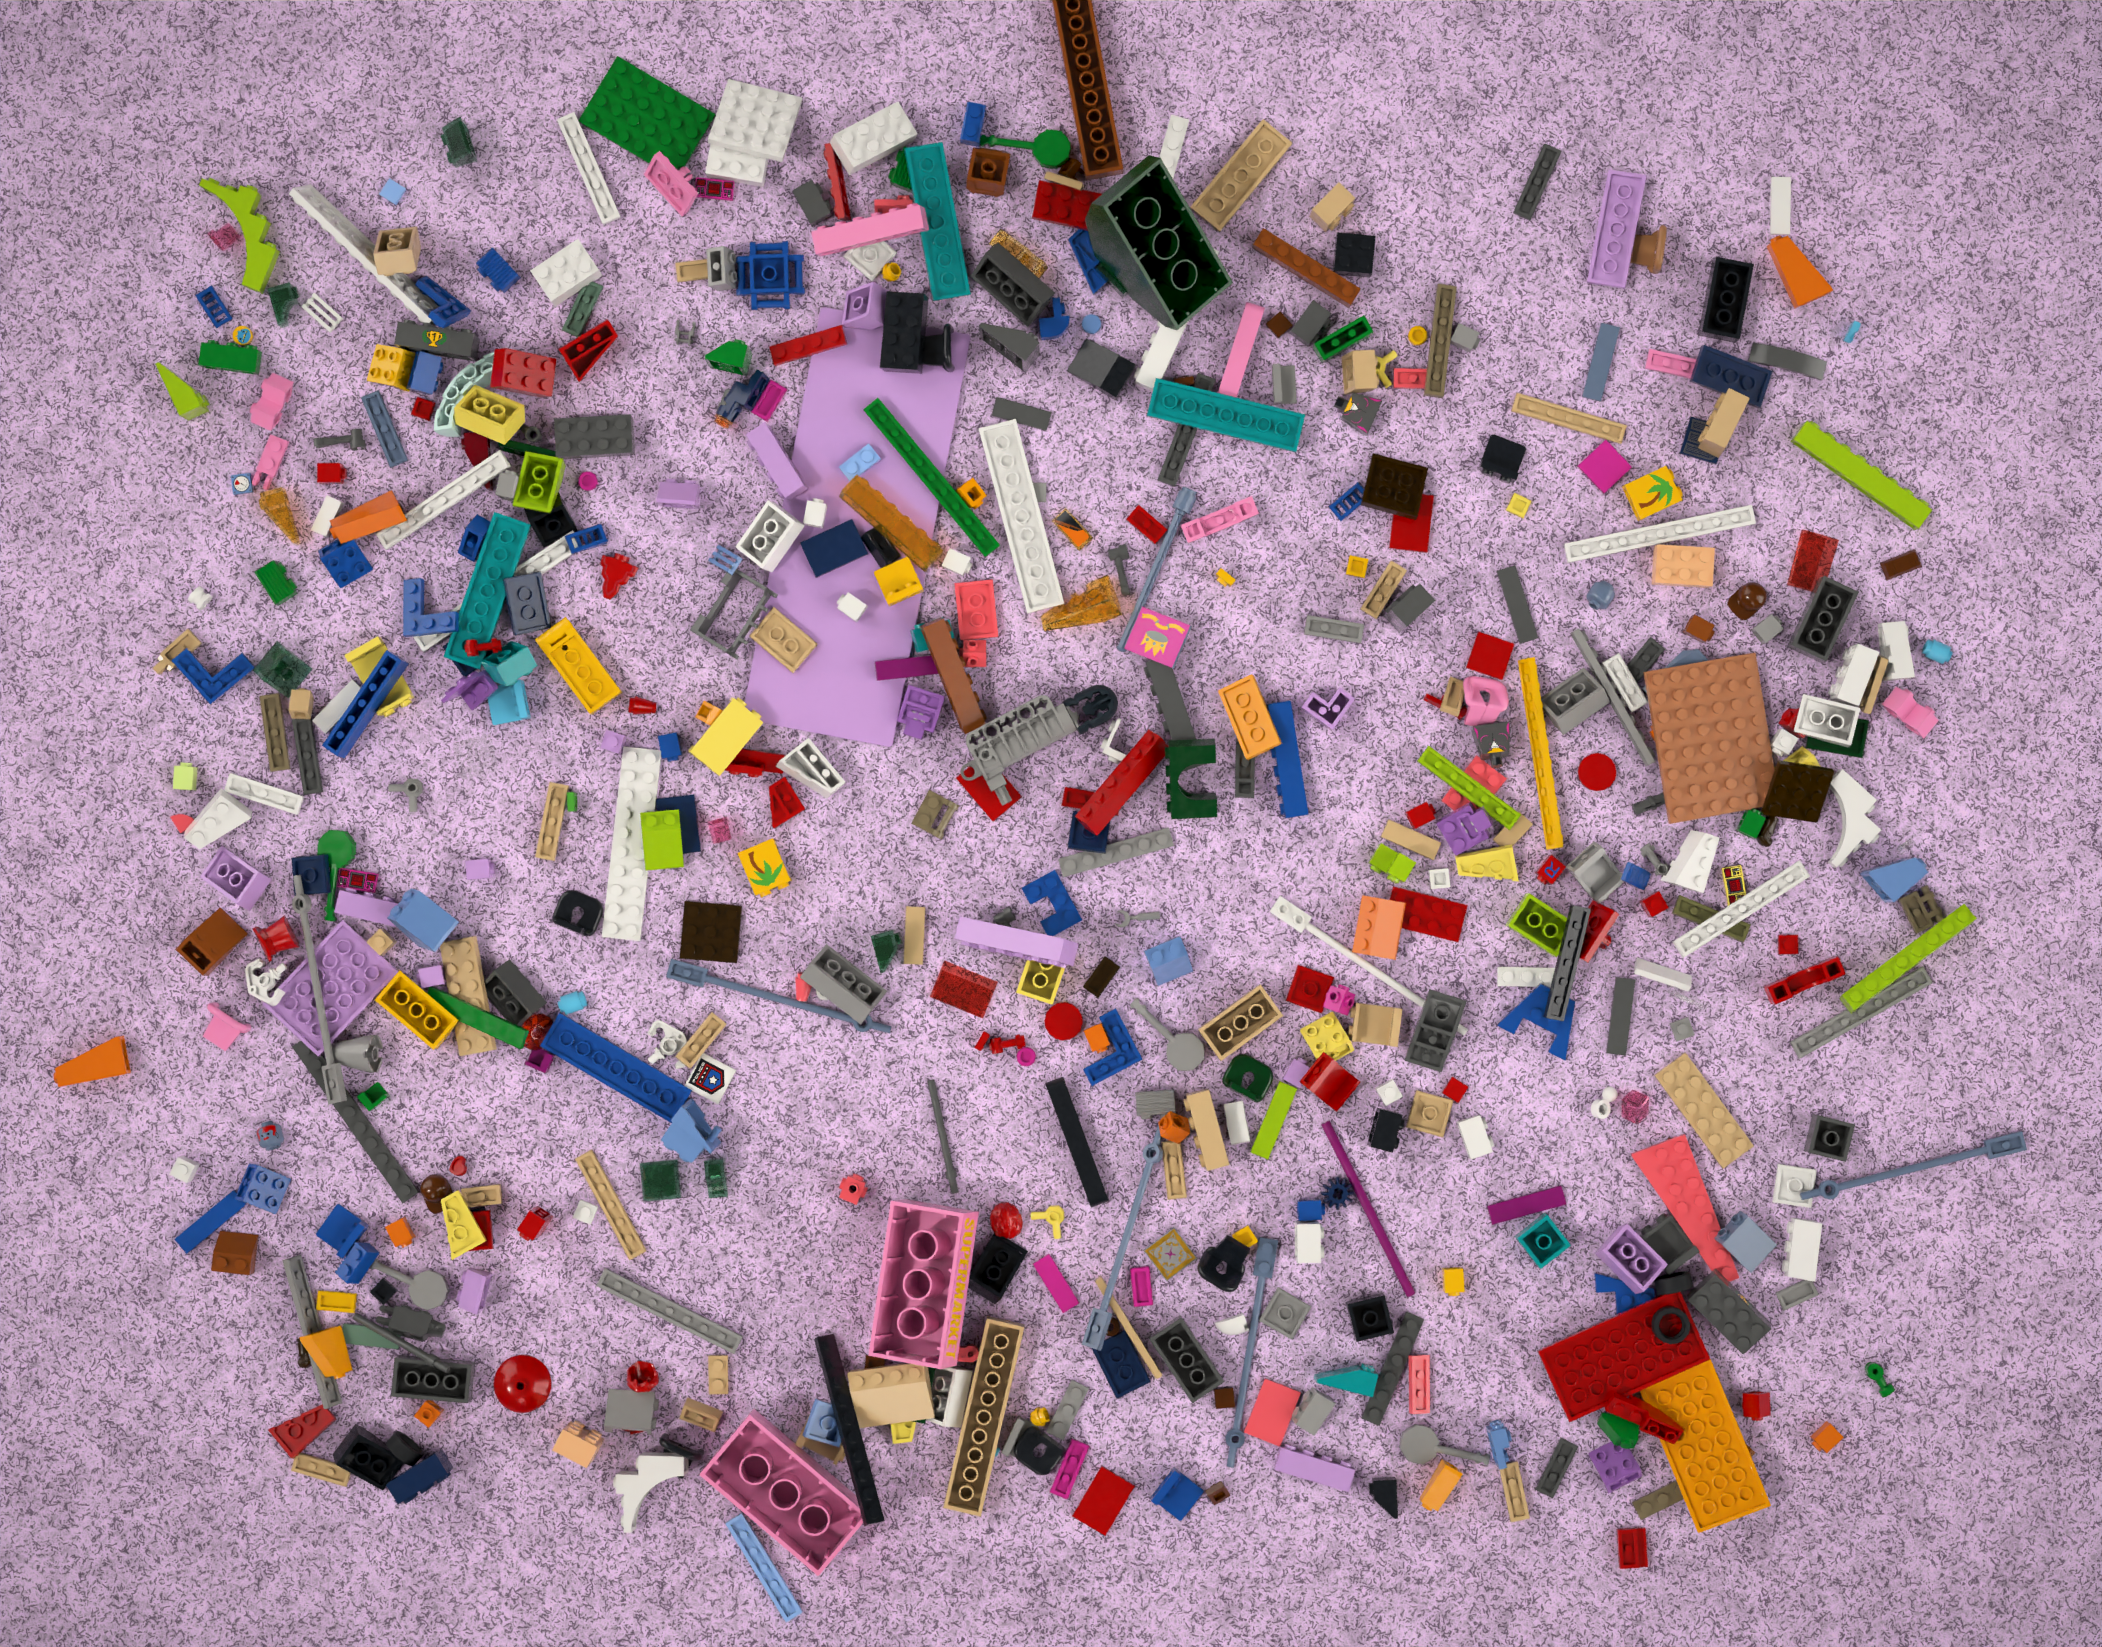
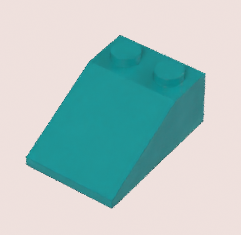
M1362 1363L1361 1366L1355 1365L1314 1374L1316 1383L1373 1397L1378 1379V1373L1373 1366Z

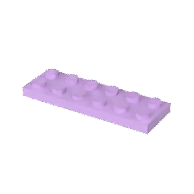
M1608 170L1587 283L1626 288L1647 175Z

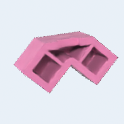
M272 373L268 379L265 378L261 385V389H263L262 397L251 406L250 413L252 415L250 422L272 431L282 416L281 410L284 407V403L289 401L294 382L275 373Z
M1895 687L1882 705L1893 717L1899 718L1905 723L1909 730L1925 738L1938 722L1934 715L1935 711L1929 706L1923 707L1917 704L1913 698L1914 694L1908 689L1902 690Z

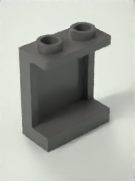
M1663 1213L1656 1218L1657 1222L1654 1225H1647L1641 1229L1640 1232L1642 1234L1639 1236L1668 1264L1664 1271L1670 1275L1700 1251L1692 1244L1674 1220L1672 1214L1668 1213L1666 1215Z

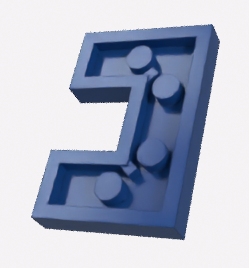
M1055 870L1022 887L1030 905L1048 896L1056 913L1040 921L1047 935L1054 936L1082 921Z

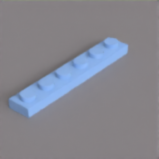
M743 1512L725 1523L785 1622L801 1614L803 1610Z

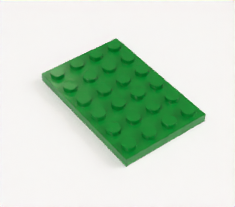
M617 56L578 121L650 164L654 154L660 151L679 170L688 163L716 114Z

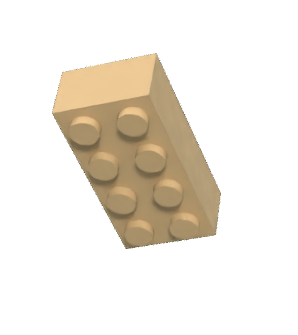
M1259 984L1199 1027L1198 1031L1219 1060L1222 1061L1280 1019L1283 1014L1261 984Z
M1206 1088L1185 1094L1186 1099H1183L1186 1111L1191 1113V1117L1188 1120L1191 1130L1195 1129L1197 1135L1193 1136L1196 1148L1201 1150V1154L1198 1155L1201 1167H1205L1209 1171L1228 1166L1229 1161L1209 1089Z

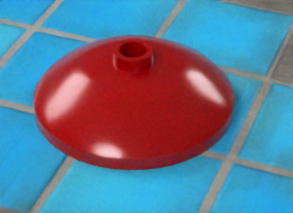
M529 1355L513 1356L504 1361L496 1371L494 1391L499 1402L507 1409L517 1413L531 1412L542 1406L549 1397L551 1376L547 1367L539 1359ZM519 1382L524 1384L523 1389L518 1388L517 1384Z

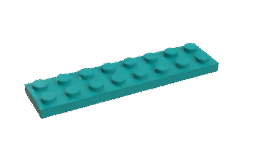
M943 142L905 148L904 152L914 203H918V205L925 208L929 227L928 231L920 232L932 301L971 295Z
M1158 378L1155 380L1147 413L1148 417L1295 453L1305 414Z
M494 512L459 611V632H452L443 657L481 670L482 663L480 661L485 659L487 651H478L479 656L467 657V653H465L466 641L477 640L478 644L491 642L506 600L502 579L514 576L531 528L530 524Z

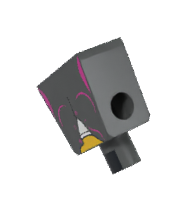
M1352 393L1349 401L1338 396L1334 407L1344 411L1341 417L1342 421L1367 436L1382 400Z
M1509 721L1473 726L1472 736L1480 759L1490 760L1492 768L1502 767V758L1508 757L1510 749Z

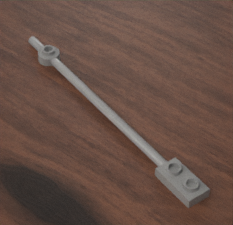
M295 875L293 880L296 896L293 898L292 906L294 911L300 914L327 1063L326 1066H322V1073L329 1105L347 1101L341 1064L334 1063L308 919V912L311 909L312 903L310 897L304 894L301 875Z

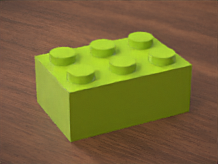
M1526 893L1505 926L1551 956L1557 957L1567 918L1530 893Z

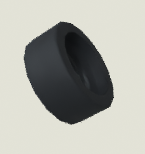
M1689 1271L1662 1275L1654 1280L1658 1295L1678 1293L1693 1287Z
M1665 1306L1657 1310L1653 1315L1651 1327L1654 1335L1662 1342L1677 1344L1683 1341L1689 1334L1690 1321L1687 1315L1679 1308ZM1666 1314H1675L1682 1322L1681 1331L1675 1336H1666L1660 1330V1320Z
M396 1431L386 1442L388 1449L399 1460L413 1467L424 1455L422 1449L411 1438L400 1431Z

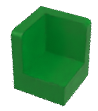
M376 1082L367 1091L357 1096L369 1112L373 1111L390 1097L379 1082Z

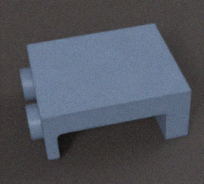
M1742 1211L1735 1214L1731 1221L1715 1237V1240L1750 1273L1777 1246Z

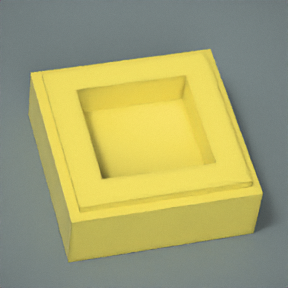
M1514 493L1506 511L1523 519L1532 501Z

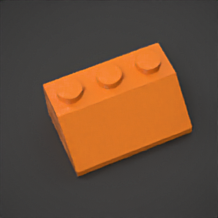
M1362 895L1352 952L1396 960L1406 903Z

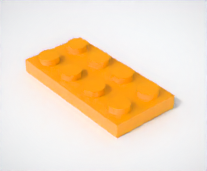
M1248 675L1218 690L1247 760L1282 744L1254 675Z

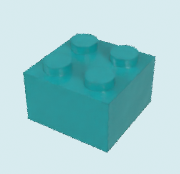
M513 641L504 645L502 651L492 653L480 661L492 680L504 686L514 685L517 683V679L529 675L538 666L529 648Z
M1545 1213L1514 1236L1540 1269L1571 1246Z

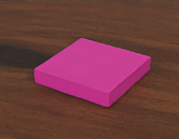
M1607 440L1603 441L1577 466L1603 494L1632 468Z

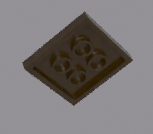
M1373 453L1361 506L1416 520L1428 468Z
M1778 760L1761 810L1762 814L1817 823L1834 775V770L1832 768Z
M685 901L680 958L737 963L742 906Z

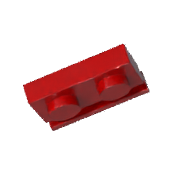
M1646 1528L1616 1529L1619 1568L1648 1567Z

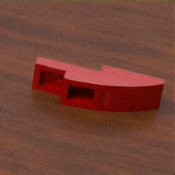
M1614 1392L1605 1405V1411L1638 1424L1641 1431L1671 1444H1675L1684 1432V1429L1669 1416L1633 1395L1626 1398Z

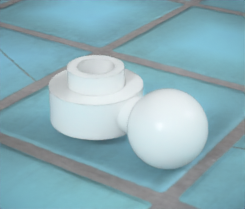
M1606 1087L1602 1092L1603 1099H1596L1592 1103L1591 1113L1595 1118L1605 1119L1609 1116L1611 1111L1609 1102L1615 1101L1618 1096L1615 1088Z

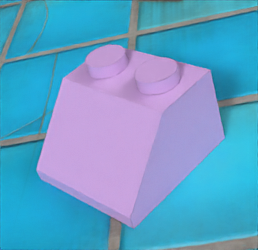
M873 281L847 291L842 326L867 330L884 326L886 293L888 290Z
M666 479L665 482H660L657 503L661 507L699 509L700 485L692 480L677 483L675 479Z
M471 1267L463 1272L461 1282L464 1283L463 1288L459 1290L456 1301H459L458 1307L473 1314H479L483 1311L492 1277L491 1272Z

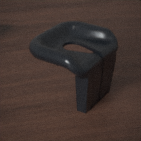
M945 324L942 335L925 336L923 365L942 366L947 372L954 371L955 367L951 360V334L954 332V328L951 324Z
M568 890L560 896L552 915V921L555 925L580 935L592 936L602 917L603 907L593 897L575 890ZM581 907L584 912L583 916L577 924L572 923L573 909Z
M1226 1235L1216 1247H1209L1204 1251L1197 1266L1199 1275L1222 1291H1235L1245 1272L1243 1262L1250 1248L1231 1236ZM1222 1261L1227 1263L1226 1274H1221L1216 1269Z
M1035 1426L1028 1427L1014 1447L1016 1459L1038 1475L1051 1473L1066 1451L1064 1446ZM1040 1443H1043L1047 1446L1042 1457L1037 1458L1034 1456L1033 1450Z
M667 1433L662 1434L659 1439L660 1445L665 1448L663 1453H676L687 1458L689 1467L693 1460L698 1461L704 1455L703 1449L696 1451L686 1446L683 1447L681 1446L682 1444L670 1440Z

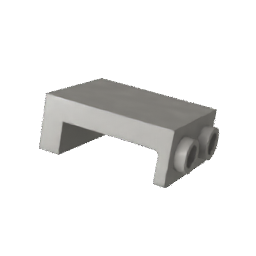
M1595 841L1566 866L1586 893L1597 903L1606 900L1609 894L1616 888H1619L1624 882L1621 880L1622 873L1606 855L1605 849Z
M609 1389L604 1421L605 1432L613 1433V1429L646 1431L647 1435H652V1429H656L657 1418L654 1417V1411H658L659 1399H656L655 1392Z

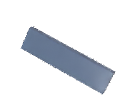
M1601 323L1582 394L1583 398L1601 402L1620 327Z
M377 390L361 397L390 468L409 461L380 391Z

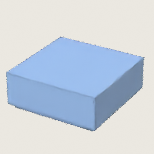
M389 178L379 195L397 205L406 188Z

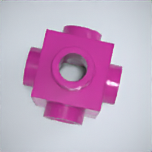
M1339 984L1337 988L1330 985L1323 1007L1348 1016L1354 1004L1356 994L1349 992L1350 988Z

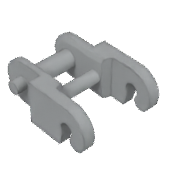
M677 320L675 335H677V338H675L676 344L678 345L679 342L688 343V346L693 343L691 337H694L696 322L692 323L691 331L683 332L679 330L680 320ZM680 334L689 335V339L680 338Z

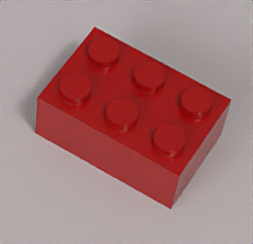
M509 348L495 349L490 387L540 398L552 397L556 359Z

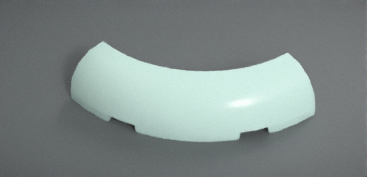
M494 352L484 355L483 359L474 364L470 363L448 385L442 395L443 400L440 407L436 411L434 420V431L447 437H461V427L455 424L454 407L474 385L485 388L491 384Z

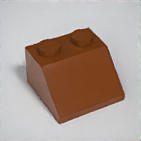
M220 1231L213 1251L211 1271L242 1275L253 1274L255 1271L259 1235Z

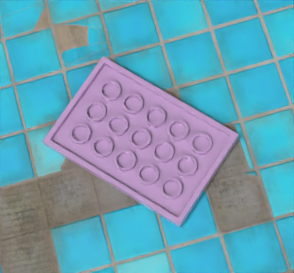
M344 920L314 949L331 1044L399 972ZM306 958L278 987L285 992L280 1002L276 1006H270L265 1002L262 1005L320 1057L324 1053V1046L308 958Z

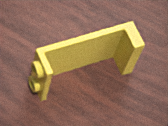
M377 636L344 656L352 664L361 682L364 684L388 649L382 638ZM402 675L376 712L378 716L384 715V717H388L395 713L394 709L398 706L403 708L412 703L411 699L414 696Z
M731 697L730 703L699 741L688 750V752L718 776L723 773L763 724L760 720L762 716L755 710L750 712L745 707L747 704L739 697L737 699Z

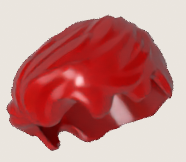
M1009 1202L998 1203L990 1214V1225L996 1236L1012 1239L1020 1234L1023 1226L1022 1216L1013 1204Z
M637 1361L632 1364L627 1370V1386L635 1392H649L659 1383V1376L654 1365L644 1361Z

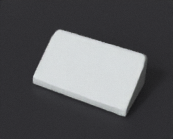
M326 495L311 530L329 538L331 533L329 529L332 528L330 520L339 516L344 503Z

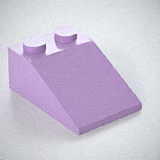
M224 846L220 847L200 876V878L234 903L249 911L272 880Z

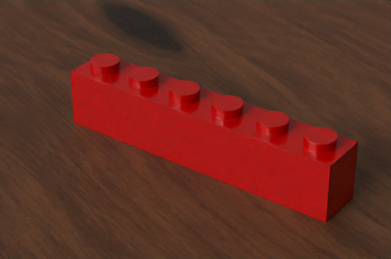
M1148 730L1075 815L1076 819L1085 829L1098 836L1165 757V747H1168V745L1159 735Z

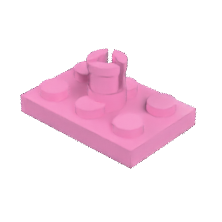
M660 151L657 152L644 173L645 177L681 216H684L689 211L698 195L694 186L689 184L692 174L686 176L691 171L685 166L677 170L666 156Z

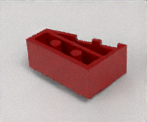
M606 319L558 348L578 382L583 379L618 335L609 320Z

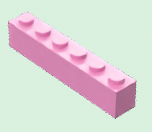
M918 203L907 205L905 209H889V213L885 214L876 212L872 213L871 217L868 218L856 217L853 218L852 222L840 221L836 222L835 226L832 227L827 225L820 226L811 233L815 254L826 256L928 231L929 227L925 208L918 205Z

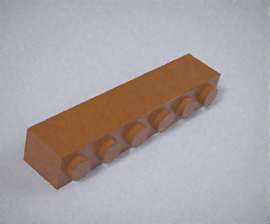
M1264 228L1252 246V249L1347 308H1350L1361 288Z
M940 617L921 625L920 629L962 733L967 734L985 725L986 714L978 706V702H980L976 691L973 692L971 688L973 684L969 673H965L963 667L966 664L963 657L957 653L959 647L955 638H951L949 632L952 629L948 620L945 621Z

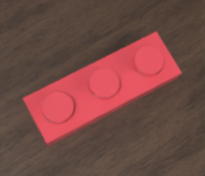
M1427 1354L1409 1355L1410 1414L1430 1413V1361Z

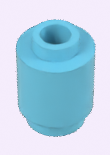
M1928 639L1922 649L1925 657L1941 664L1945 661L1948 662L1953 652L1950 651V646L1934 639Z
M575 991L561 996L560 1001H558L561 1013L565 1012L566 1015L582 1010L588 1005L583 991Z

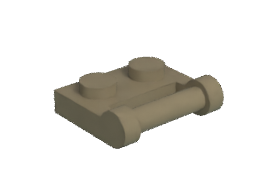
M929 790L911 824L942 840L943 832L955 810H958L959 805ZM943 804H945L948 808L935 830L931 826Z

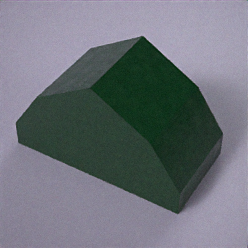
M1148 155L1091 203L1085 222L1094 256L1128 295L1165 327L1174 330L1180 329L1233 283L1161 158Z

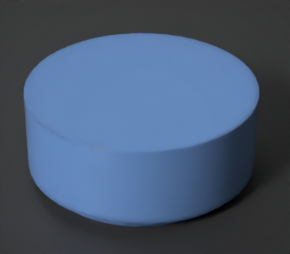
M1087 315L1082 321V328L1088 334H1095L1101 328V321L1096 315Z

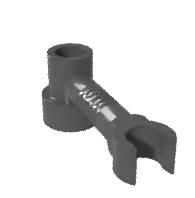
M526 424L519 428V430L525 433V438L528 441L535 443L542 440V434L538 428L534 426L528 427Z
M362 429L350 430L351 435L313 439L316 448L350 443L352 451H357V447H361V450L366 449Z
M1126 544L1108 550L1110 561L1114 560L1117 567L1122 596L1131 595L1122 561L1130 558Z
M1010 906L993 916L996 924L1011 927L1010 922L1016 920V917L1012 914Z

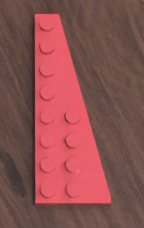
M1685 1134L1631 1153L1632 1158L1692 1244L1700 1251L1699 1254L1710 1270L1713 1271L1716 1268L1729 1282L1738 1279L1739 1275L1731 1254L1715 1240L1721 1228Z

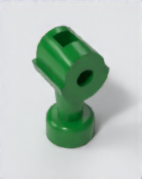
M1868 1362L1865 1365V1372L1867 1373L1865 1375L1878 1384L1880 1387L1879 1393L1882 1398L1889 1396L1895 1391L1891 1383H1886L1883 1377L1884 1370L1882 1366L1874 1362Z

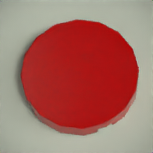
M1601 753L1589 754L1583 758L1577 771L1581 784L1592 791H1601L1610 787L1617 773L1612 759Z
M1066 1002L1051 1006L1046 1012L1044 1020L1048 1033L1053 1038L1062 1041L1075 1037L1080 1032L1083 1024L1079 1009L1073 1004Z

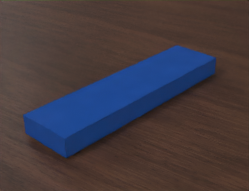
M236 1190L230 1192L174 1239L186 1254L247 1205V1203L234 1199L237 1194Z

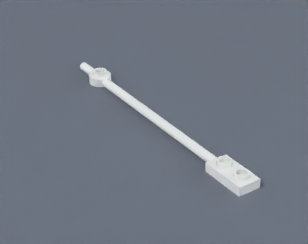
M1279 896L1269 911L1300 933L1304 929L1308 930L1408 999L1423 1007L1424 999L1309 923L1312 918L1310 915ZM1459 1024L1457 1032L1464 1036L1468 1029Z

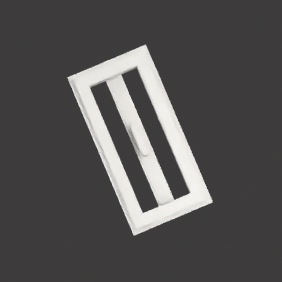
M315 293L301 306L330 333L343 320L339 314ZM316 299L318 302H320L329 312H331L337 318V320L334 321L332 318H330L313 301ZM309 305L313 306L332 326L329 327L308 308Z

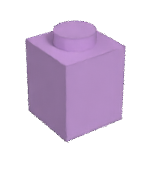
M606 730L600 748L621 755L627 736Z
M491 859L465 861L467 880L493 878L492 874H495V863H491Z
M443 965L418 969L419 973L416 974L421 988L447 984Z
M1300 1057L1297 1060L1293 1058L1282 1079L1300 1088L1302 1084L1299 1081L1310 1069L1307 1066L1309 1062Z

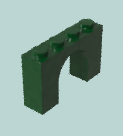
M1215 739L1169 740L1168 747H1165V759H1169V765H1165V772L1170 782L1166 783V795H1170V801H1166L1167 813H1171V819L1217 817L1216 792L1190 793L1184 790L1178 783V778L1186 767L1194 764L1216 763Z

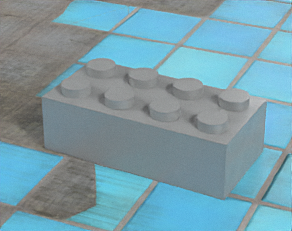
M827 944L800 976L807 984L860 1024L863 1023L887 992V990Z

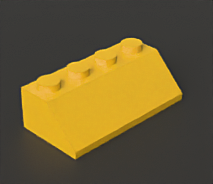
M400 970L375 999L377 1003L433 1050L439 1048L459 1021Z

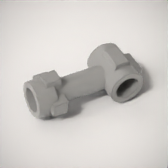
M1650 843L1640 849L1642 852L1640 854L1643 857L1647 856L1655 867V875L1666 876L1669 866L1667 863L1662 864L1654 854L1655 847L1651 846Z

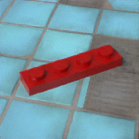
M827 143L824 144V157L828 161L829 169H827V175L832 184L830 192L835 200L834 213L839 220L849 221L851 220L842 164L831 144Z
M842 325L776 344L769 348L773 364L778 366L848 344Z

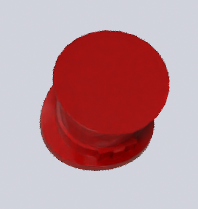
M285 915L267 928H252L269 962L272 961L273 955H276L278 952L300 947Z

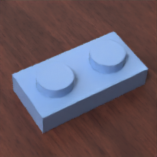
M867 444L840 465L839 468L847 479L853 482L881 460V458L870 444Z

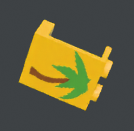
M1667 466L1622 486L1638 521L1682 501L1683 493L1680 487L1675 485L1673 481L1675 479L1674 474Z
M774 838L737 853L755 896L760 895L761 898L771 894V889L778 887V890L788 887V882L792 881L782 861Z

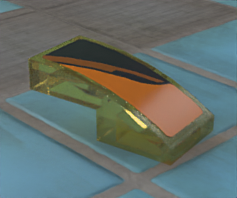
M1066 508L1052 520L1054 525L1078 551L1093 539Z

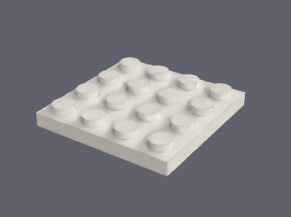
M728 79L708 137V144L783 162L801 107L802 97Z

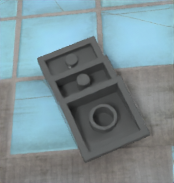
M1429 989L1412 1035L1405 1061L1442 1072L1467 1001Z

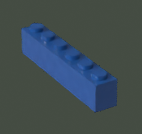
M386 650L322 746L334 755L345 758L409 663L395 653Z
M1291 701L1268 704V711L1282 742L1281 745L1270 749L1271 757L1276 760V766H1273L1274 776L1279 779V785H1276L1277 795L1282 798V803L1279 804L1280 814L1284 815L1285 819L1309 815Z

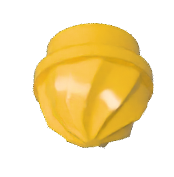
M892 262L883 266L881 274L886 281H896L901 275V269L898 264Z
M1045 1407L1035 1408L1030 1414V1421L1035 1426H1044L1049 1422L1047 1409Z

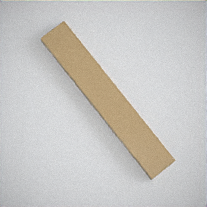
M1516 393L1511 412L1618 444H1622L1627 425L1520 393Z
M590 1150L575 1158L628 1259L631 1260L646 1252L647 1250L594 1151Z
M1099 1276L1095 1279V1283L1104 1295L1107 1284L1102 1276ZM1112 1294L1109 1303L1110 1307L1155 1379L1162 1377V1372Z

